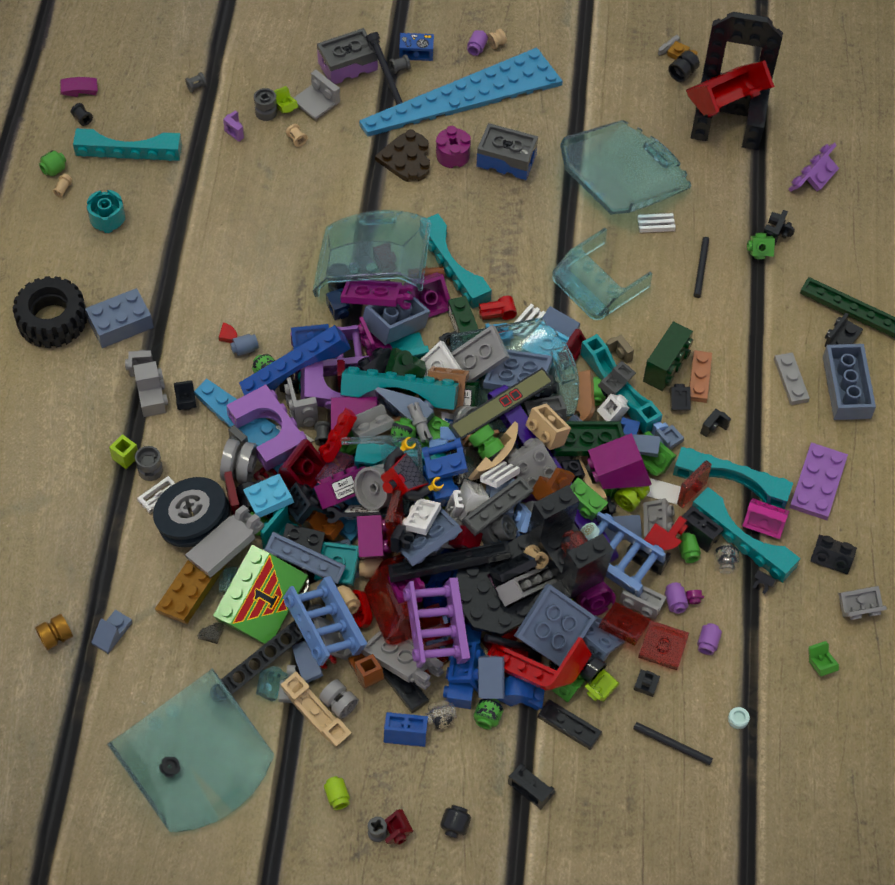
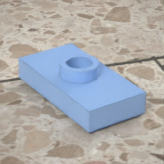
M519 503L514 511L513 521L520 532L527 533L531 512L525 504Z

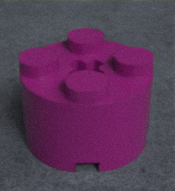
M448 126L438 134L436 138V156L441 165L447 168H453V166L462 167L469 161L471 151V136L455 126Z

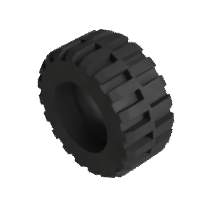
M45 276L44 279H34L33 283L29 282L25 285L24 289L21 288L18 296L14 299L13 313L19 332L27 342L31 344L34 342V345L38 347L43 345L45 348H51V346H56L57 348L62 347L61 344L64 343L67 345L72 342L73 338L76 339L80 335L79 332L84 330L87 323L86 306L82 292L74 283L71 284V281L67 279L62 280L61 277L55 276L51 278L50 276ZM58 305L66 308L62 314L55 318L41 319L35 316L41 309L47 306Z

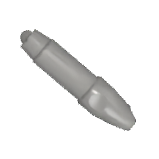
M679 35L672 37L666 44L664 43L659 48L658 55L667 53L675 41L678 42L680 39Z

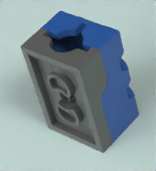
M488 123L477 148L476 167L487 170L494 168L498 173L506 174L508 172L512 173L516 178L527 180L537 155L538 136Z

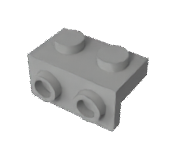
M643 586V592L639 597L627 590H623L619 602L629 609L633 608L641 612L645 617L656 619L666 601V596Z
M879 586L838 593L843 617L850 616V620L860 619L862 614L869 613V616L881 615L882 610H887V607L882 604Z

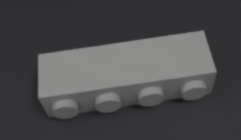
M546 565L543 569H535L500 585L496 590L504 606H507L544 589L546 584L551 585L557 582V580Z

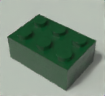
M674 321L672 322L647 360L643 382L661 391L665 389L666 385H671L674 373L680 371L683 364L681 362L683 359L687 360L691 353L690 347L694 341L692 339V330Z

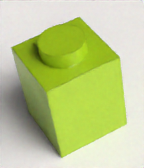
M123 434L109 447L112 459L125 469L135 461V454L138 451L137 444Z

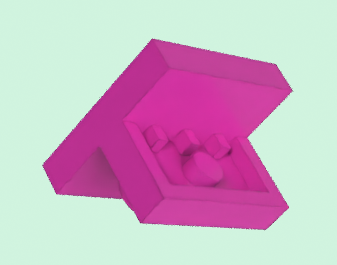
M752 498L742 526L780 539L790 511Z

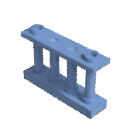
M599 511L597 514V521L600 523L597 526L600 530L599 535L606 528L615 532L616 535L609 543L614 550L623 538L633 544L618 566L609 564L605 577L639 597L643 592L641 580L656 559L664 563L666 554L658 545H651L615 522L611 515L603 514ZM641 549L649 554V557L636 575L630 577L625 574L624 570L638 550Z
M331 576L324 577L317 589L297 594L294 586L289 587L283 596L284 603L290 610L311 650L313 658L319 666H323L330 653L348 648L352 655L356 656L363 651L367 642ZM321 597L326 605L325 607L306 611L302 602ZM327 614L332 616L334 624L317 629L311 620ZM337 631L341 633L344 641L325 646L320 637Z

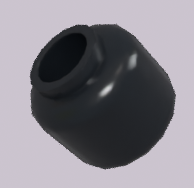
M456 805L445 809L440 823V827L446 830L445 835L457 839L458 835H465L471 821V816L467 813V809Z

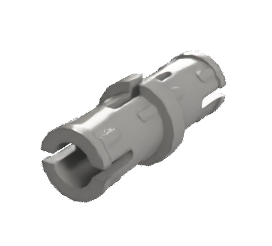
M415 402V405L412 403L407 408L413 419L412 425L416 427L421 443H424L426 439L429 441L433 437L430 434L427 418L423 416L419 402Z

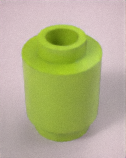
M337 776L327 779V783L324 784V790L330 806H333L334 810H341L349 806L350 796L344 779Z

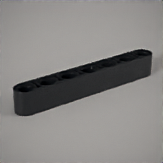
M315 604L312 607H310L307 611L318 609L323 606L320 604ZM295 620L214 684L211 688L212 698L216 701L227 699L298 642L303 635L297 630ZM281 635L289 638L288 645L281 642ZM265 648L273 650V657L266 656ZM250 660L257 662V670H252L249 667ZM234 673H239L242 676L241 683L233 680ZM218 686H223L226 689L225 696L217 693Z

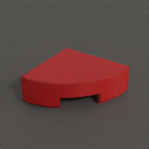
M223 323L219 334V341L232 343V339L237 337V332L231 325Z

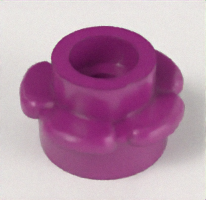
M702 590L686 591L689 604H700L701 600L704 599Z

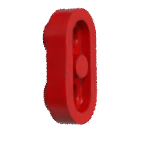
M353 590V593L360 601V607L352 615L359 628H367L372 622V612L367 595L364 591Z

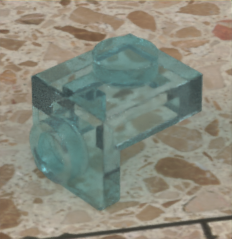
M230 567L223 570V580H219V592H223V595H225L237 573L238 567Z
M275 666L260 671L256 694L270 701L277 700L280 680L287 679L288 674Z

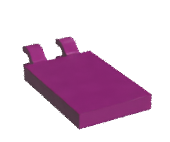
M348 278L341 294V303L396 307L398 304L403 309H410L411 303H406L404 300H413L414 294H409L407 291H413L414 285H402V282Z

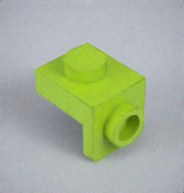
M287 86L274 90L278 110L282 113H290L293 109L298 108V103L290 96Z
M603 669L591 684L587 683L585 685V688L589 690L587 694L594 701L598 699L604 702L620 683Z

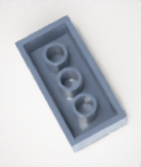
M864 344L827 345L823 354V363L834 420L871 419L876 404Z

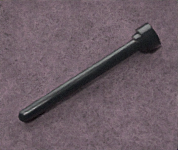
M378 32L365 36L366 41L370 46H373L396 105L403 103L380 48Z

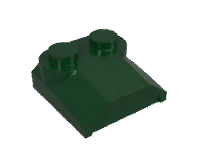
M392 348L385 374L391 371L401 376L414 374L416 378H423L426 366L424 361L413 356L409 351ZM390 387L413 397L416 395V393L410 390Z

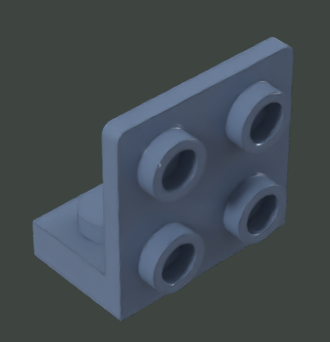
M597 616L583 638L585 644L594 652L593 656H599L604 662L609 653L626 641L617 630L611 628L603 619Z

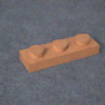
M697 350L693 352L689 385L691 401L707 403L712 361L711 352Z

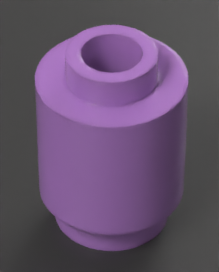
M481 30L473 32L467 44V51L471 55L477 56L482 53L488 41L487 34Z
M677 582L666 586L665 596L669 611L675 614L685 612L689 604L684 587Z
M712 623L702 626L697 643L699 652L706 655L714 654L722 634L719 626Z

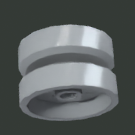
M227 440L220 466V478L222 481H225L224 472L229 471L232 472L233 480L236 478L239 484L252 481L257 462L256 443L245 442L241 446L239 440Z
M384 464L365 467L355 477V495L359 503L366 509L378 510L394 506L402 500V498H394L392 493H386L383 490L384 482L381 479V475L385 472L383 469Z

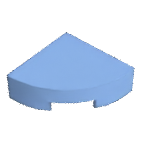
M661 422L653 424L651 434L655 435L657 429L663 431L669 427L666 422L663 424Z

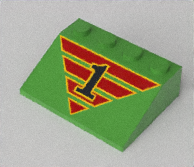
M251 545L213 617L218 622L265 644L278 634L290 612L284 603L283 596L291 586H294L297 594H299L308 575L276 556Z

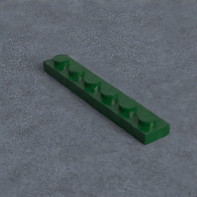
M807 278L800 290V294L842 314L848 313L849 317L895 338L894 316L813 278Z

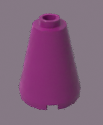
M604 581L575 597L576 603L594 616L605 613L609 610L607 606L610 603L613 605L616 600L614 591Z

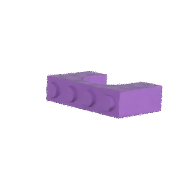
M323 361L301 369V399L316 397L318 407L331 409V398L352 397L340 395V393L328 387L323 377ZM375 390L367 392L361 397H376Z
M267 385L226 405L227 415L237 428L258 418H270L281 426V431L276 437L256 447L257 458L266 471L285 462L301 440L307 439L303 431L300 432L297 428L295 419L293 417L290 418L287 414L285 405L278 402L275 391L273 389L270 390Z

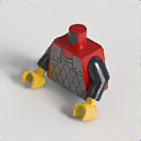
M408 437L401 442L400 448L397 447L385 458L383 467L385 472L381 475V479L384 482L383 490L386 493H392L394 498L417 501L431 494L432 490L434 492L440 491L444 484L439 487L436 486L435 482L440 480V477H436L427 486L428 482L407 453L404 454L405 450L408 451L416 446V443L411 446L407 445V440L411 438Z

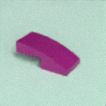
M70 77L60 80L61 95L78 97L79 93L95 96L97 94V78Z

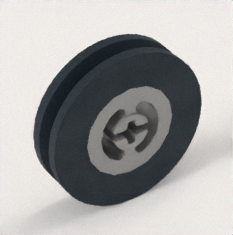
M205 477L187 478L173 484L161 494L154 506L153 519L161 536L169 544L177 547H194L230 516V503L222 487L214 480Z

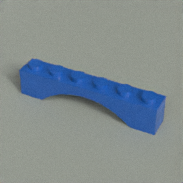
M334 325L239 382L244 396L264 385H267L270 390L273 389L275 391L285 379L298 370L316 362L336 358L351 349L345 334Z

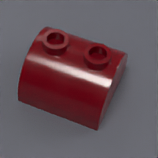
M303 439L279 468L278 474H280L284 483L290 488L297 482L302 485L307 484L313 489L329 468V465L323 460L308 439Z

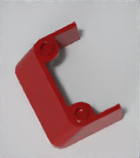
M764 60L736 67L687 89L686 92L703 115L711 117L718 114L720 107L744 96L750 95L751 98L761 94L760 91L775 86Z
M518 628L505 634L502 638L517 641L514 635ZM578 637L557 671L528 658V652L493 644L487 655L504 657V672L543 690H552L572 684L592 654L584 640Z

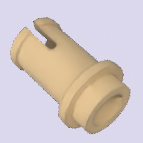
M67 174L59 176V181L52 192L58 197H63L67 187L72 184V178Z

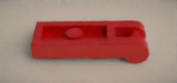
M345 408L343 413L338 416L337 424L329 432L327 442L318 449L319 454L327 463L335 459L357 420L356 415L350 409Z

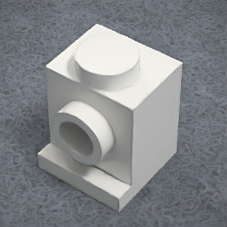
M610 394L597 409V412L606 421H619L630 408L627 405L628 400L624 396Z

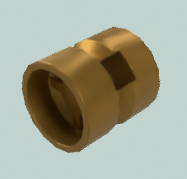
M62 614L51 618L50 623L44 622L35 627L46 650L57 646L59 640L64 642L73 637Z

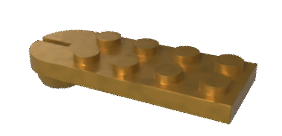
M187 560L155 610L161 615L188 624L226 565L210 578Z

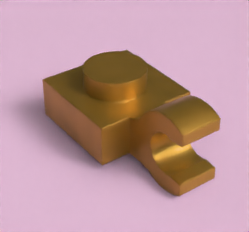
M675 41L668 49L667 56L676 60L684 51H691L696 56L698 52L690 50V47Z

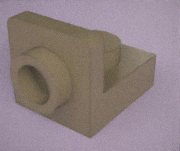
M622 334L612 337L606 342L610 353L616 351L618 357L622 358L626 364L633 360L634 349Z

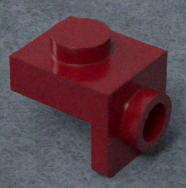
M403 809L396 810L385 819L387 830L390 834L385 839L386 844L395 843L400 845L407 841V837L413 833Z

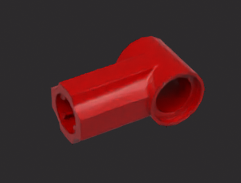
M502 296L498 301L479 304V314L482 320L498 317L510 320L517 316L512 296Z

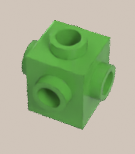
M756 233V236H750V240L747 241V251H750L749 254L754 256L755 259H765V256H774V237L766 236V233Z

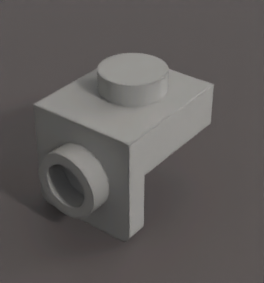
M151 350L130 351L128 353V359H125V368L129 370L130 377H134L133 365L153 362Z

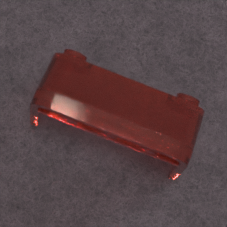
M402 554L383 560L364 588L382 637L390 645L412 639L407 601L398 604L388 581V577H390L388 565L403 562L404 556ZM437 603L423 609L440 608V605ZM442 616L419 618L421 630L444 624Z

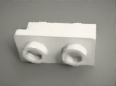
M426 499L417 500L410 507L407 518H404L402 521V525L406 526V533L414 532L427 535L441 510V503Z

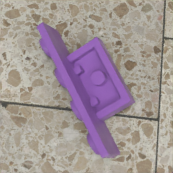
M836 143L826 144L819 150L820 154L814 156L810 160L811 164L801 170L802 174L792 180V185L789 188L790 192L801 187L806 180L816 192L822 189L839 169L829 157V154L837 146Z

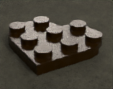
M409 129L375 155V161L404 181L409 182V180L416 179L421 181L429 174L430 160L426 157L429 141L423 135Z

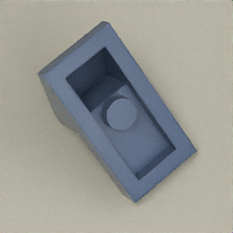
M114 610L107 621L101 618L92 639V645L109 654L133 623L132 619L117 610Z

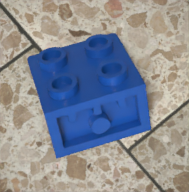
M468 642L470 659L466 663L457 664L456 658L451 656L448 681L450 683H470L479 694L478 658L486 656V654L477 642Z

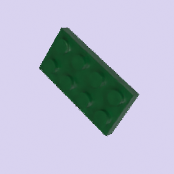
M565 421L571 427L564 446L552 449L553 456H590L588 450L624 436L621 422Z

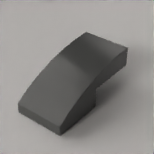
M621 361L599 383L598 387L608 395H616L636 372Z

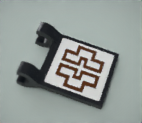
M343 501L336 504L341 507V510L336 506L327 508V512L333 511L335 513V517H329L327 520L329 523H334L341 517L382 515L387 507L369 510L362 505H348Z

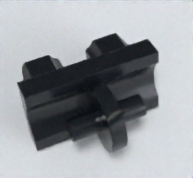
M783 210L782 214L772 212L768 223L776 225V227L766 225L763 232L766 233V236L775 238V245L780 234L785 239L793 236L795 232L791 222L785 224L788 214L786 210Z

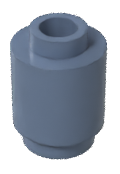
M255 334L233 338V342L230 343L232 353H236L237 356L255 352V349L259 348Z

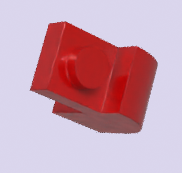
M679 516L670 531L655 523L644 540L653 546L658 545L663 550L673 549L682 543V540L676 536L678 534L682 535L688 526L685 524L687 519Z

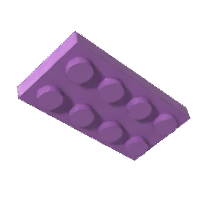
M811 443L790 508L827 520L848 454Z

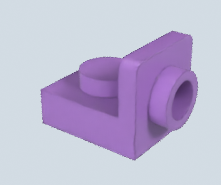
M234 111L228 114L223 119L224 131L239 142L244 138L243 126L239 122L238 112Z

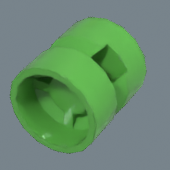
M489 424L468 437L473 447H478V454L482 459L485 457L490 458L504 447L498 437H494L495 432Z

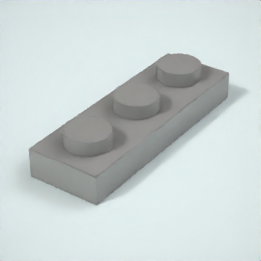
M793 352L775 355L774 362L790 405L809 402L810 398Z

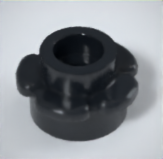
M167 756L162 759V763L159 765L161 773H164L166 777H173L174 774L179 773L180 766L177 758Z

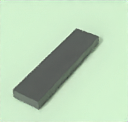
M519 476L462 519V523L476 536L531 495L533 489Z

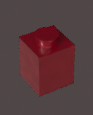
M459 525L463 531L455 539L448 542L449 546L457 550L480 546L483 534L480 532L475 536L465 525Z

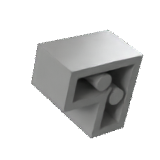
M156 361L133 365L143 417L166 413L165 405H168L167 395L162 394L165 385L161 368H157Z

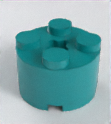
M100 190L88 198L87 211L90 223L94 228L104 233H111L123 224L126 219L121 196L117 192L112 190L101 192Z

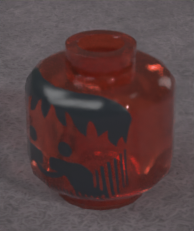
M569 530L563 535L560 545L567 555L568 551L582 545L588 539L582 531Z

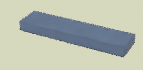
M272 532L264 551L321 578L331 576L335 584H338L346 567L344 564Z

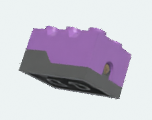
M364 28L317 43L318 63L327 79L334 84L342 82L347 77L351 79L358 77L361 72L370 73L378 70V58L373 46H370L366 41L365 36L368 34Z

